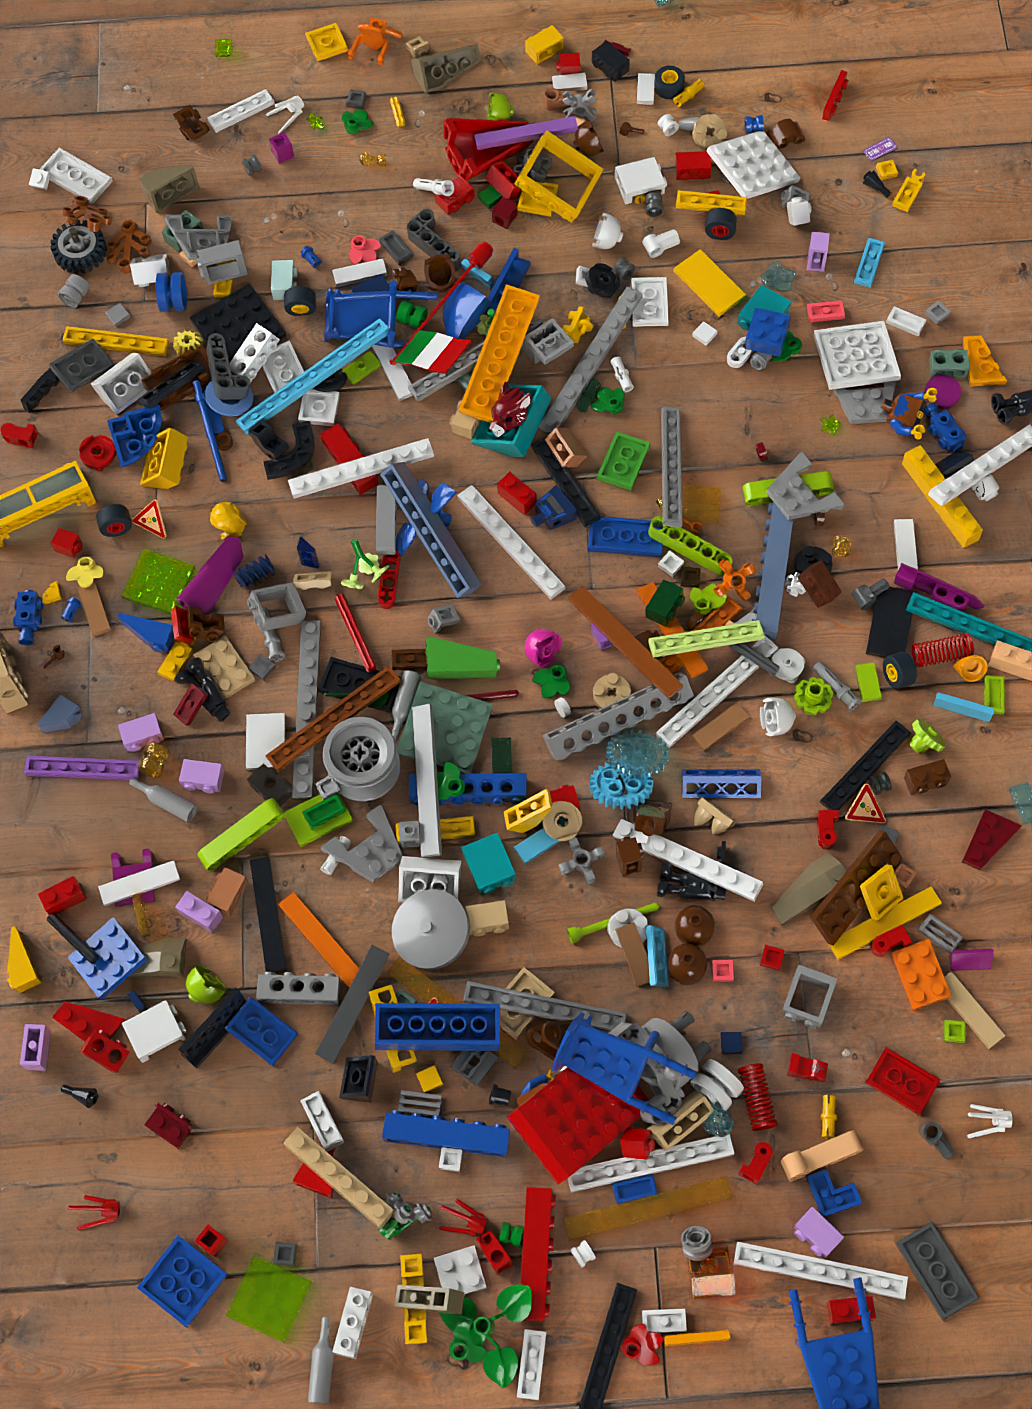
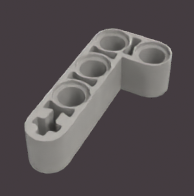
M377 485V555H396L398 502L387 485Z

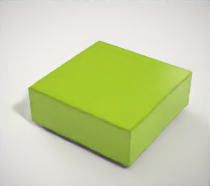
M944 1020V1042L965 1043L966 1021Z

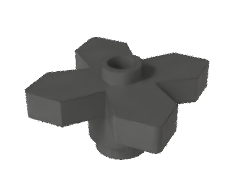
M534 149L527 150L526 154L519 153L517 165L512 169L517 176L521 173ZM539 153L527 176H531L536 182L545 183L547 170H550L552 166V158L541 157Z

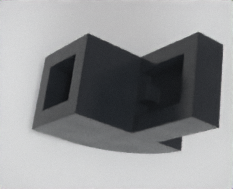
M262 420L248 431L255 444L269 458L273 456L277 459L290 448L288 443L277 437L273 428Z

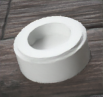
M562 697L555 700V707L560 716L564 718L570 715L571 710L567 701Z

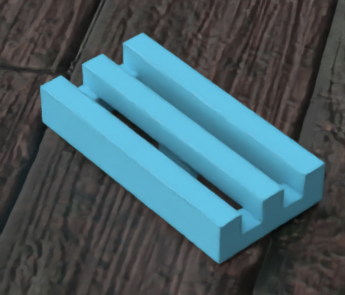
M467 259L461 262L464 271L471 265ZM473 267L468 273L491 289L493 287L494 281L492 276L479 267Z

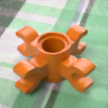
M722 559L718 565L725 573L723 583L717 585L713 591L717 596L722 597L728 590L734 588L740 599L746 601L751 595L744 587L746 583L745 577L756 571L753 564L746 563L739 571H734L730 562ZM736 575L737 581L733 584L732 579Z

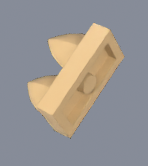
M702 797L697 803L699 806L694 816L695 826L706 823L714 816L712 834L716 835L725 832L729 827L732 828L736 823L733 818L708 799Z

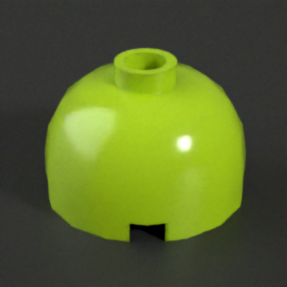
M489 93L488 100H491V103L487 105V120H509L510 116L514 115V106L510 105L507 96L500 93Z
M199 964L187 976L186 989L189 993L188 997L194 1003H214L224 995L226 987L217 976L214 978L209 974L211 971L208 968Z

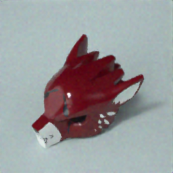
M506 381L502 385L499 397L491 410L493 422L489 429L497 437H500L509 429L522 425V422L527 418L526 408L531 404L530 393L524 396L525 392L523 390L519 392L520 389L518 387L514 390L512 387L509 388ZM508 417H511V421L506 422L504 420Z

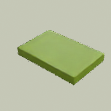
M321 794L284 812L285 818L300 848L353 821L340 794L337 795L344 805L346 812L311 830L302 812L323 801Z

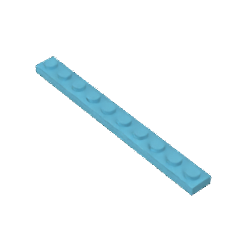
M379 318L237 419V425L248 435V431L261 420L264 422L268 421L387 336L390 331L389 327Z

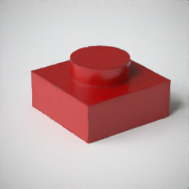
M765 944L760 966L779 971L785 950Z

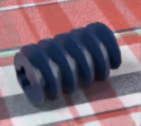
M266 554L265 559L261 556L258 557L259 563L255 560L252 561V566L247 563L245 565L246 570L240 567L239 574L233 571L241 588L244 587L249 590V583L255 587V580L262 583L261 577L264 576L266 579H269V572L273 576L275 575L274 567Z

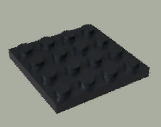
M250 284L189 317L191 323L206 344L208 337L213 333H218L224 337L229 363L256 324L271 332L279 340L286 337L285 331Z

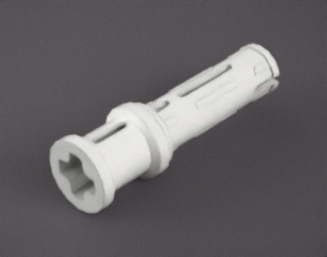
M416 178L413 182L415 189L433 191L436 195L450 196L454 192V184L450 180L436 179L432 181Z

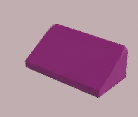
M993 949L953 950L949 956L950 969L952 971L989 970L992 967L994 951Z

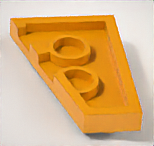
M963 337V348L968 350L970 367L968 379L970 387L1006 385L1007 380L1005 376H1002L997 362H994L991 351L983 337Z

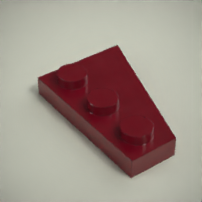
M985 809L962 863L981 870L1010 838L1018 832L1022 825Z

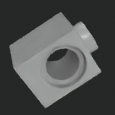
M419 821L399 822V837L402 848L421 847Z

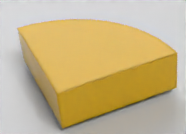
M58 581L51 583L45 593H43V604L62 600Z

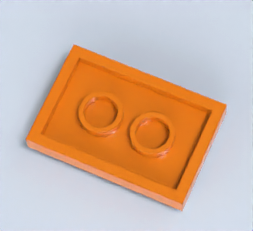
M930 939L891 952L913 1011L952 997Z

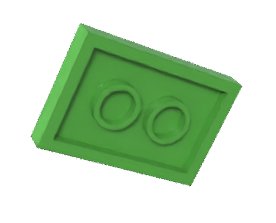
M616 431L598 472L597 480L631 491L650 448V442Z

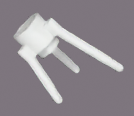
M298 95L275 104V107L278 108L266 113V116H270L285 108H288L291 113L295 112L278 134L285 131L295 118L303 113L301 109L304 108V103Z
M975 1104L970 1105L971 1108L993 1114L969 1112V1117L991 1118L992 1124L997 1127L968 1134V1138L995 1132H1005V1128L1012 1127L1011 1111H1003V1109Z

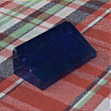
M300 537L297 551L301 565L319 568L320 564L315 548L303 537Z

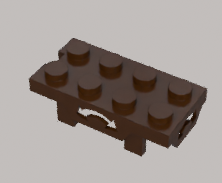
M203 346L195 351L190 349L166 364L153 369V374L141 380L146 391L149 392L191 361L203 365L205 369L203 372L158 403L161 411L195 392L194 381H200L201 388H204L212 381L207 353Z

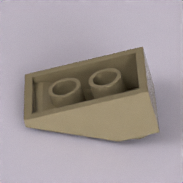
M193 165L153 170L139 178L145 199L156 213L200 188Z

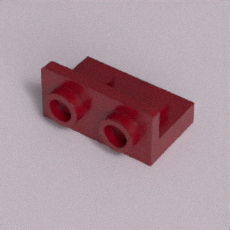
M157 1102L155 1104L157 1108L144 1125L179 1149L193 1130V1127L189 1124L191 1120L182 1114L178 1117L172 1113L174 1109L164 1102L161 1105Z

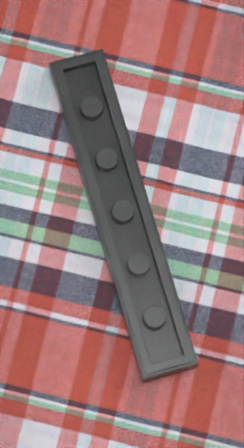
M371 945L315 1053L317 1056L334 1064L369 996V991L372 990L390 955L388 952Z

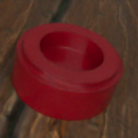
M763 442L757 443L755 448L759 460H767L768 456Z

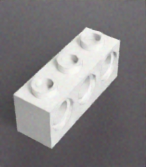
M256 324L229 363L231 372L235 375H244L252 381L272 350L276 348L279 339L265 328Z
M350 1287L332 1351L334 1354L356 1360L373 1294L370 1291Z

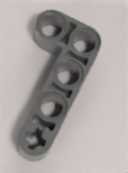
M423 209L407 223L408 239L430 257L449 254L455 271L459 270L461 262L458 250L433 232L435 228L434 212L430 209Z
M218 333L211 334L208 337L206 353L215 396L223 400L245 399L248 396L250 379L244 375H231L224 337Z

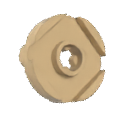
M716 114L703 115L694 123L692 131L693 140L699 147L704 149L722 143L727 137L726 125ZM707 127L713 130L712 137L711 135H706Z
M615 673L601 677L593 687V699L600 709L631 695L629 683ZM615 690L616 696H608V691Z
M557 801L552 803L553 808L542 820L545 832L559 841H567L574 838L582 826L580 811L571 802ZM560 816L568 820L565 821L564 826H561L560 823L557 824Z

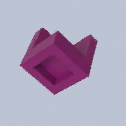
M284 132L269 139L271 151L279 164L294 157L292 144Z

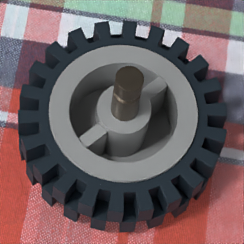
M78 220L77 224H69L70 226L68 227L65 224L61 225L63 230L58 228L56 230L57 234H53V240L51 239L50 242L52 245L50 246L58 266H61L63 270L66 269L69 273L73 269L74 274H78L79 269L82 273H86L85 268H88L90 272L93 270L92 265L97 268L99 266L98 261L101 263L104 261L103 257H106L107 244L100 229L98 232L89 231L86 220H83L82 224Z

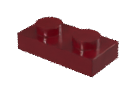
M191 683L173 715L184 725L190 726L206 700L208 693L196 683Z

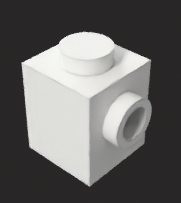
M795 197L791 199L792 201L786 202L790 224L795 226L810 222L809 213L812 210L807 200L802 199V197Z

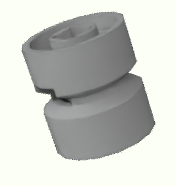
M71 274L65 283L66 285L60 289L57 295L64 304L77 308L82 297L90 289V286L82 277Z

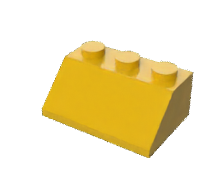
M172 428L156 435L157 440L147 452L140 486L169 489L180 482L181 468L184 465L183 459L188 448V436Z

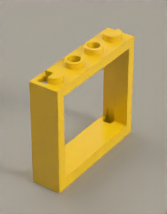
M546 130L514 185L531 195L536 201L546 205L551 211L562 216L563 219L572 223L579 215L604 169ZM543 147L591 179L575 208L527 176Z

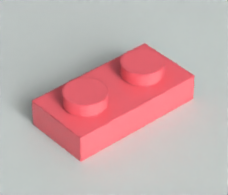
M842 300L807 304L806 307L809 323L842 320L845 318Z

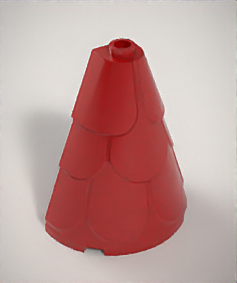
M444 119L443 137L447 139L446 144L448 146L445 149L455 174L458 177L462 175L466 180L472 179L488 170L492 164L514 156L533 142V140L477 150L475 134L529 125V123L509 120Z

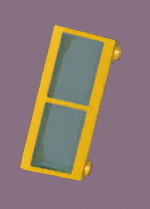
M76 461L66 463L63 467L0 495V548L4 546L3 539L5 537L7 539L11 538L10 532L75 502L78 506L81 505L80 502H85L88 507L96 504L90 487Z

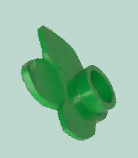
M359 109L354 111V113L346 111L342 114L344 127L349 134H357L360 129H369L374 124L373 121L367 120L368 113L365 110Z
M788 331L781 357L773 356V361H785L789 359L791 354L799 353L802 348L801 340L794 337L793 333Z
M601 388L597 391L598 400L591 404L594 410L598 412L609 411L611 414H619L622 411L625 393L621 388H616L614 391L609 388Z
M554 665L550 669H541L532 679V682L542 685L541 694L543 698H551L557 692L565 696L570 688V683L566 679L567 671L562 665ZM555 673H560L561 676L556 677V676H554V674H555Z
M446 762L444 773H437L439 800H446L450 796L458 797L465 790V784L460 779V770L454 764ZM454 785H459L457 790L452 789Z
M465 1321L456 1326L453 1332L454 1340L449 1344L450 1356L455 1360L467 1359L472 1363L482 1361L488 1353L481 1346L486 1338L485 1335L477 1334L474 1327L469 1329ZM458 1345L463 1346V1350L460 1352L455 1350Z

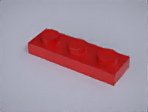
M841 70L824 107L823 120L829 121L831 115L836 113L837 102L840 103L843 96L842 90H846L848 86L847 71Z

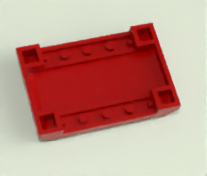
M567 1067L506 1117L558 1185L573 1175L641 1117V1109L624 1102ZM638 1086L633 1097L644 1102L649 1101Z

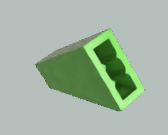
M434 637L426 638L428 679L496 678L497 671H500V659H497L496 652Z

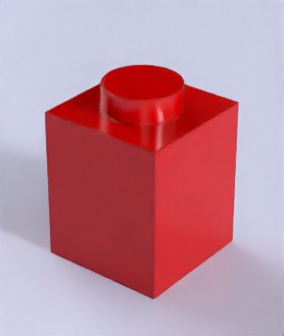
M559 54V61H556L557 72L560 71V75L581 73L580 54Z
M61 528L57 529L51 541L54 551L75 558L76 554L82 549V541L79 535Z
M628 1127L620 1139L623 1157L647 1160L655 1148V1141L652 1139L651 1130Z
M209 1224L206 1225L195 1239V1242L214 1258L228 1241Z

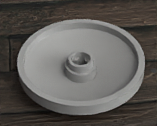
M436 889L423 890L406 899L397 910L392 924V940L398 954L407 963L424 970L439 969L455 961L465 949L470 935V920L463 904L453 895Z

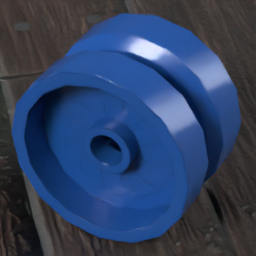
M167 272L157 273L156 298L160 312H170L172 306L176 311H186L187 286L183 272H173L171 279Z

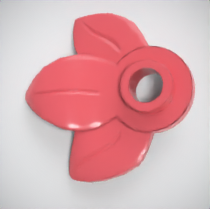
M360 235L355 236L350 243L349 258L351 262L356 265L360 261L370 262L376 260L375 250L379 249L381 244L373 238L365 239Z

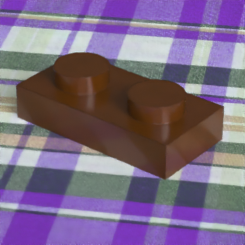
M426 649L391 650L392 670L427 669Z

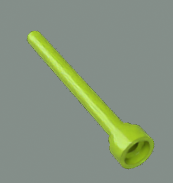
M652 903L635 910L645 915L658 910L659 904ZM610 918L583 928H576L575 926L568 928L567 933L572 944L580 942L583 936L607 928Z

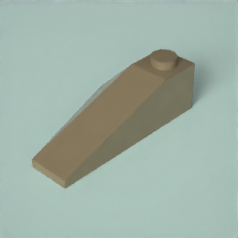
M827 853L809 864L771 907L781 925L823 902L846 873V869L841 862Z
M163 938L138 946L148 960L129 977L184 978L187 938Z

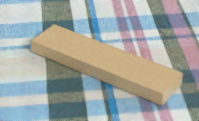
M952 972L947 974L945 980L952 997L947 998L948 1002L966 1021L984 1045L990 1049L1002 1040L1005 1034Z

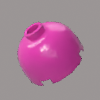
M540 628L534 630L526 638L525 655L537 666L543 668L549 666L556 659L553 657L556 651L559 652L561 649V637L549 629Z

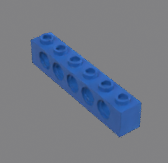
M526 773L460 774V779L463 780L465 788L471 787L473 790L469 793L463 792L458 797L450 796L446 800H439V805L445 803L462 805L466 802H472L475 805H480L484 802H491L492 804H502L503 802L519 804L527 800ZM409 774L410 803L418 805L416 774ZM457 784L453 786L454 790L459 788ZM486 787L492 788V791L486 793L483 791V789ZM504 787L512 788L510 792L502 791Z

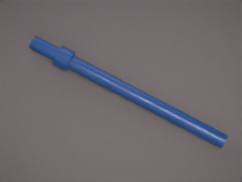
M197 380L193 382L196 393L195 400L199 404L219 479L221 482L226 481L227 477L206 406L205 393L202 391L200 381Z

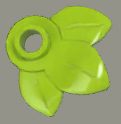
M712 583L702 591L693 587L690 592V600L694 603L695 612L706 615L712 609L722 607L727 600V595L717 596L713 591L716 585Z

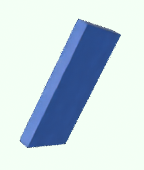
M601 516L600 520L590 524L588 551L662 558L663 544L649 536L648 530L651 520Z

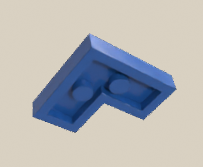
M827 1169L806 1177L819 1213L823 1217L862 1204L855 1183L834 1190Z

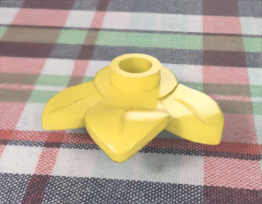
M82 557L79 559L77 566L69 569L66 580H77L80 587L87 588L92 585L94 578L103 577V569L101 566L96 565L92 558Z

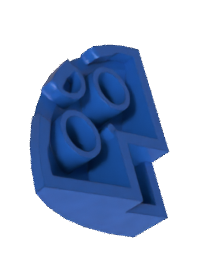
M461 282L447 298L443 310L445 331L448 336L456 339H464L481 322L479 316L491 305L486 296L466 283Z
M159 404L150 409L146 407L124 413L125 416L107 420L121 468L141 459L155 444L162 419Z

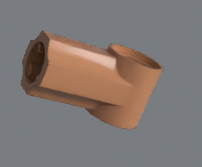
M548 88L544 93V108L548 111H555L558 107L571 105L563 102L566 98L563 96L565 91ZM571 91L574 96L577 95V91Z

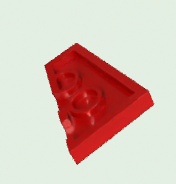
M64 1001L52 1017L84 1042H86L92 1031L96 1030L98 1032L99 1029L108 1033L111 1040L122 1026V1023L126 1021L124 1018ZM95 1039L92 1047L97 1051L100 1050L102 1047L101 1041Z

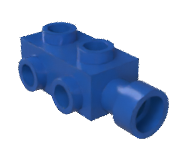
M935 402L926 405L924 414L930 418L928 430L931 435L937 436L940 448L946 449L947 452L961 450L966 435L957 426L954 417L947 410L939 412Z
M25 590L24 592H18L17 599H15L16 616L13 617V624L21 632L18 643L29 646L34 643L33 631H38V626L42 625V616L39 614V609H43V602L37 591Z

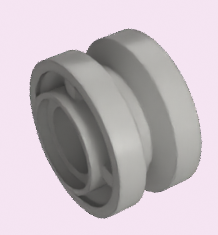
M693 1226L682 1233L683 1253L688 1259L701 1261L711 1255L713 1251L711 1234L706 1228Z

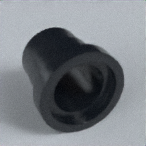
M493 1084L489 1104L508 1106L511 1091Z

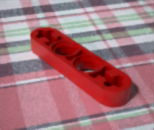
M397 548L394 557L383 555L382 568L386 567L388 563L396 564L393 570L386 569L380 577L378 602L383 609L392 608L396 601L401 555ZM387 579H391L394 581V584L387 587L384 585V582ZM386 592H389V600L387 603H384Z

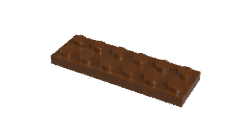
M879 830L811 915V920L828 944L834 946L866 905L860 885L884 865H892L894 869L902 859L886 831Z

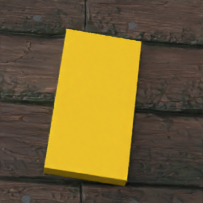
M701 249L673 269V272L718 317L746 298V294Z

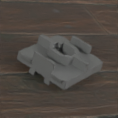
M462 1051L451 1067L474 1086H478L498 1060V1057L491 1051ZM474 1057L479 1060L476 1067L470 1065Z

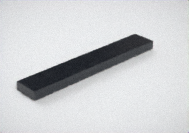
M547 436L532 443L531 448L555 484L575 507L577 516L584 527L600 520L601 515L569 468L561 465L545 441Z
M895 721L820 800V803L828 810H840L865 784L869 777L910 736L911 732L898 721Z
M268 856L250 860L265 969L266 972H284L287 969L270 858Z
M620 1283L616 1284L578 1409H602L637 1293L635 1288Z

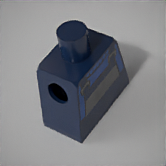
M556 485L535 503L537 514L530 518L535 527L545 523L548 529L553 530L576 520L577 510Z

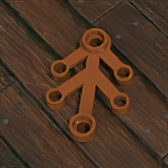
M75 196L72 205L63 208V216L67 217V223L77 224L78 218L84 216L87 220V227L92 232H98L101 229V224L111 225L112 217L107 215L106 209L89 204L88 198L84 196Z
M133 220L124 221L121 225L122 232L107 242L109 250L112 251L106 255L109 264L116 263L118 260L117 256L124 250L123 258L118 261V267L125 274L131 273L132 248L138 251L142 258L150 256V251L146 245H149L152 240L149 234H144L138 230V225ZM133 235L140 239L142 245L133 240ZM125 238V240L120 245H118V243Z

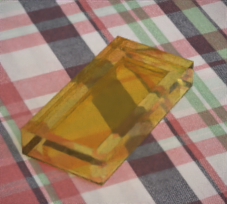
M140 894L133 895L132 900L139 934L143 937L151 936L143 897Z

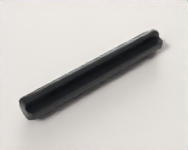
M51 913L47 917V921L88 962L95 964L99 960V956L58 915Z

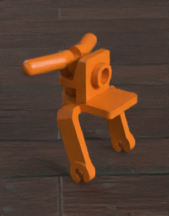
M371 17L369 24H360L358 26L362 34L360 33L356 36L351 49L348 51V59L353 60L360 43H365V45H368L373 50H378L382 47L377 61H379L378 65H383L384 58L389 49V41L385 38V33L399 39L402 37V33L386 27V20Z

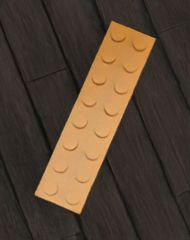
M506 284L459 407V413L489 423L493 422L492 407L499 397L502 385L505 381L508 383L540 295Z

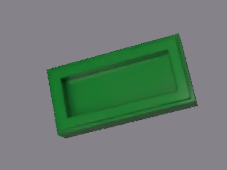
M336 793L302 813L311 830L346 812V809Z

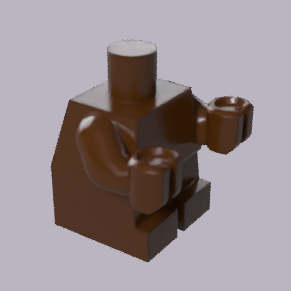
M404 267L393 270V277L397 278L398 291L411 290V292H417L418 283L416 276L411 270H406Z

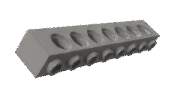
M681 672L674 674L683 684V688L669 699L653 684L543 735L551 757L555 760H564L571 753L581 752L586 749V746L598 744L608 736L618 735L625 728L635 727L642 720H650L657 713L667 712L672 709V706L688 702L694 695L687 676ZM657 698L656 703L651 705V700ZM636 706H639V711L637 713H633L634 708ZM619 714H622V719L620 721H616V717ZM605 722L604 728L599 729V725ZM588 730V734L585 737H581L582 732ZM567 738H571L570 743L568 745H564V741Z

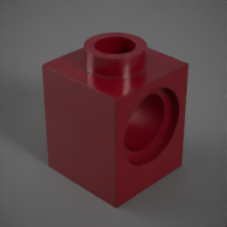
M502 197L492 211V222L508 229L518 215L517 204L513 200Z

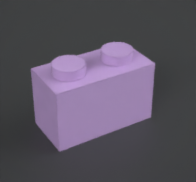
M812 232L806 270L824 272L828 253L829 233Z
M155 713L118 725L127 752H135L148 745H157L160 741L164 740L160 723Z
M184 759L179 782L185 790L189 791L199 789L206 793L220 792L225 770L222 764Z
M188 891L185 892L175 907L180 915L211 934L223 918L218 909Z
M25 1024L20 1065L25 1070L46 1071L51 1030L46 1025Z
M813 1207L793 1227L795 1230L794 1234L802 1242L806 1240L812 1246L810 1248L816 1256H822L824 1259L844 1238Z

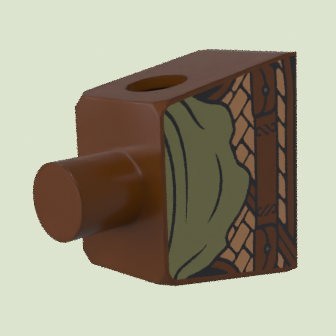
M645 799L644 804L639 802L638 807L634 805V830L643 832L646 836H652L653 834L662 835L670 822L672 803Z

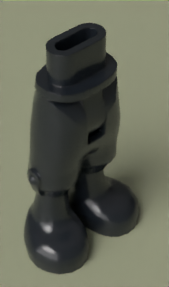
M1032 389L1015 393L1009 399H1004L1000 393L992 394V409L994 413L998 412L997 419L1001 424H1008L1011 422L1012 417L1016 415L1026 416L1032 412Z
M199 657L194 658L187 663L186 670L176 675L175 681L178 684L188 683L191 685V683H196L208 693L202 706L212 717H216L219 722H222L230 715V711L227 709L228 704L225 703V699L215 684L214 679L207 676L202 659Z
M663 861L657 897L662 898L667 894H678L679 897L685 900L715 901V899H725V888L687 871L682 874L672 871L669 862ZM667 881L679 882L683 885H672L669 884Z

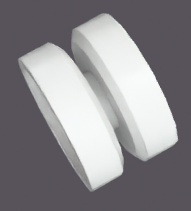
M708 1059L702 1066L704 1074L697 1073L694 1079L690 1080V1084L697 1092L705 1095L712 1106L722 1112H726L732 1104L730 1097L737 1098L744 1090V1087L723 1065L715 1060Z

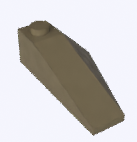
M478 44L414 58L411 59L414 77L423 91L428 93L445 87L446 84L479 63L481 57Z

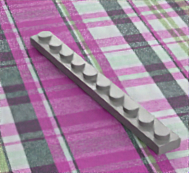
M626 287L539 425L540 430L550 434L556 427H562L643 298L641 292Z
M320 620L301 621L296 733L317 718ZM315 745L294 760L293 800H309L313 798Z

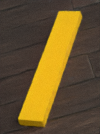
M66 326L62 340L65 345L81 346L94 339L101 349L166 357L170 343L167 338Z
M932 886L900 902L879 920L870 918L844 932L834 946L828 945L837 960L873 942L877 936L897 926L905 925L940 906L942 902Z

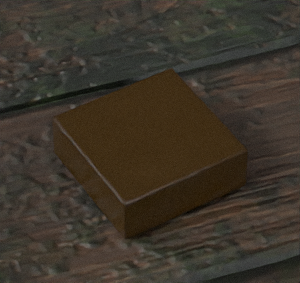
M682 567L680 586L699 588L701 568Z

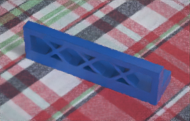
M513 248L487 298L491 305L486 309V315H488L487 311L489 309H493L496 313L506 284L516 288L520 287L530 267V261L519 258V249Z
M682 769V798H761L760 769ZM687 783H695L699 787L695 792H686ZM709 783H715L719 787L715 792H708L705 789ZM729 783H734L739 787L734 792H728L725 789ZM749 783H757V792H747L744 787Z

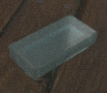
M1026 782L1010 787L1008 790L1023 825L1032 823V790L1029 783Z

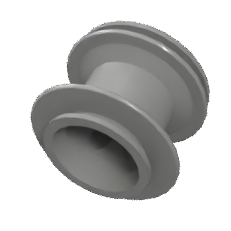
M353 717L340 722L330 731L323 747V761L328 776L330 775L337 781L342 791L340 794L348 799L355 801L375 800L389 792L398 780L401 763L399 754H397L396 741L388 728L375 719ZM363 752L362 758L359 760L360 754ZM376 755L378 758L372 759V756ZM356 766L357 769L355 771H351V767ZM367 766L372 767V768H371L370 770H368V771L364 770L365 767H367Z

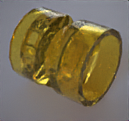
M146 743L143 751L144 757L140 758L137 769L148 776L161 777L164 769L162 763L167 762L170 750L157 743Z

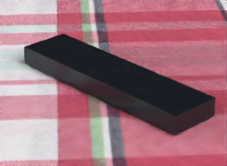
M191 361L138 399L140 405L149 409L203 372L205 370L203 365Z

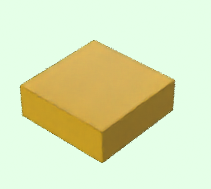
M894 160L876 164L881 181L898 177V170Z
M435 1065L416 1073L424 1093L443 1086Z

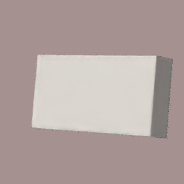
M585 73L552 76L553 88L558 91L587 90Z
M638 73L637 104L653 105L655 74Z
M894 306L886 323L919 337L926 324V319Z

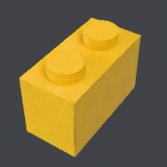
M553 25L525 40V52L536 64L564 49V37Z

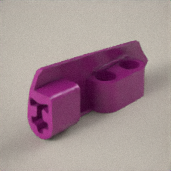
M227 537L176 598L178 604L185 610H188L190 606L201 609V613L204 615L210 614L233 576V571H236L244 558L239 537Z
M904 563L900 564L901 566L895 576L894 584L911 591L913 588H917L932 595V600L962 612L965 611L967 606L973 609L984 608L983 603L976 596Z

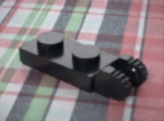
M51 368L41 375L22 397L21 403L26 412L30 413L35 409L39 401L50 392V388L58 385L60 380Z

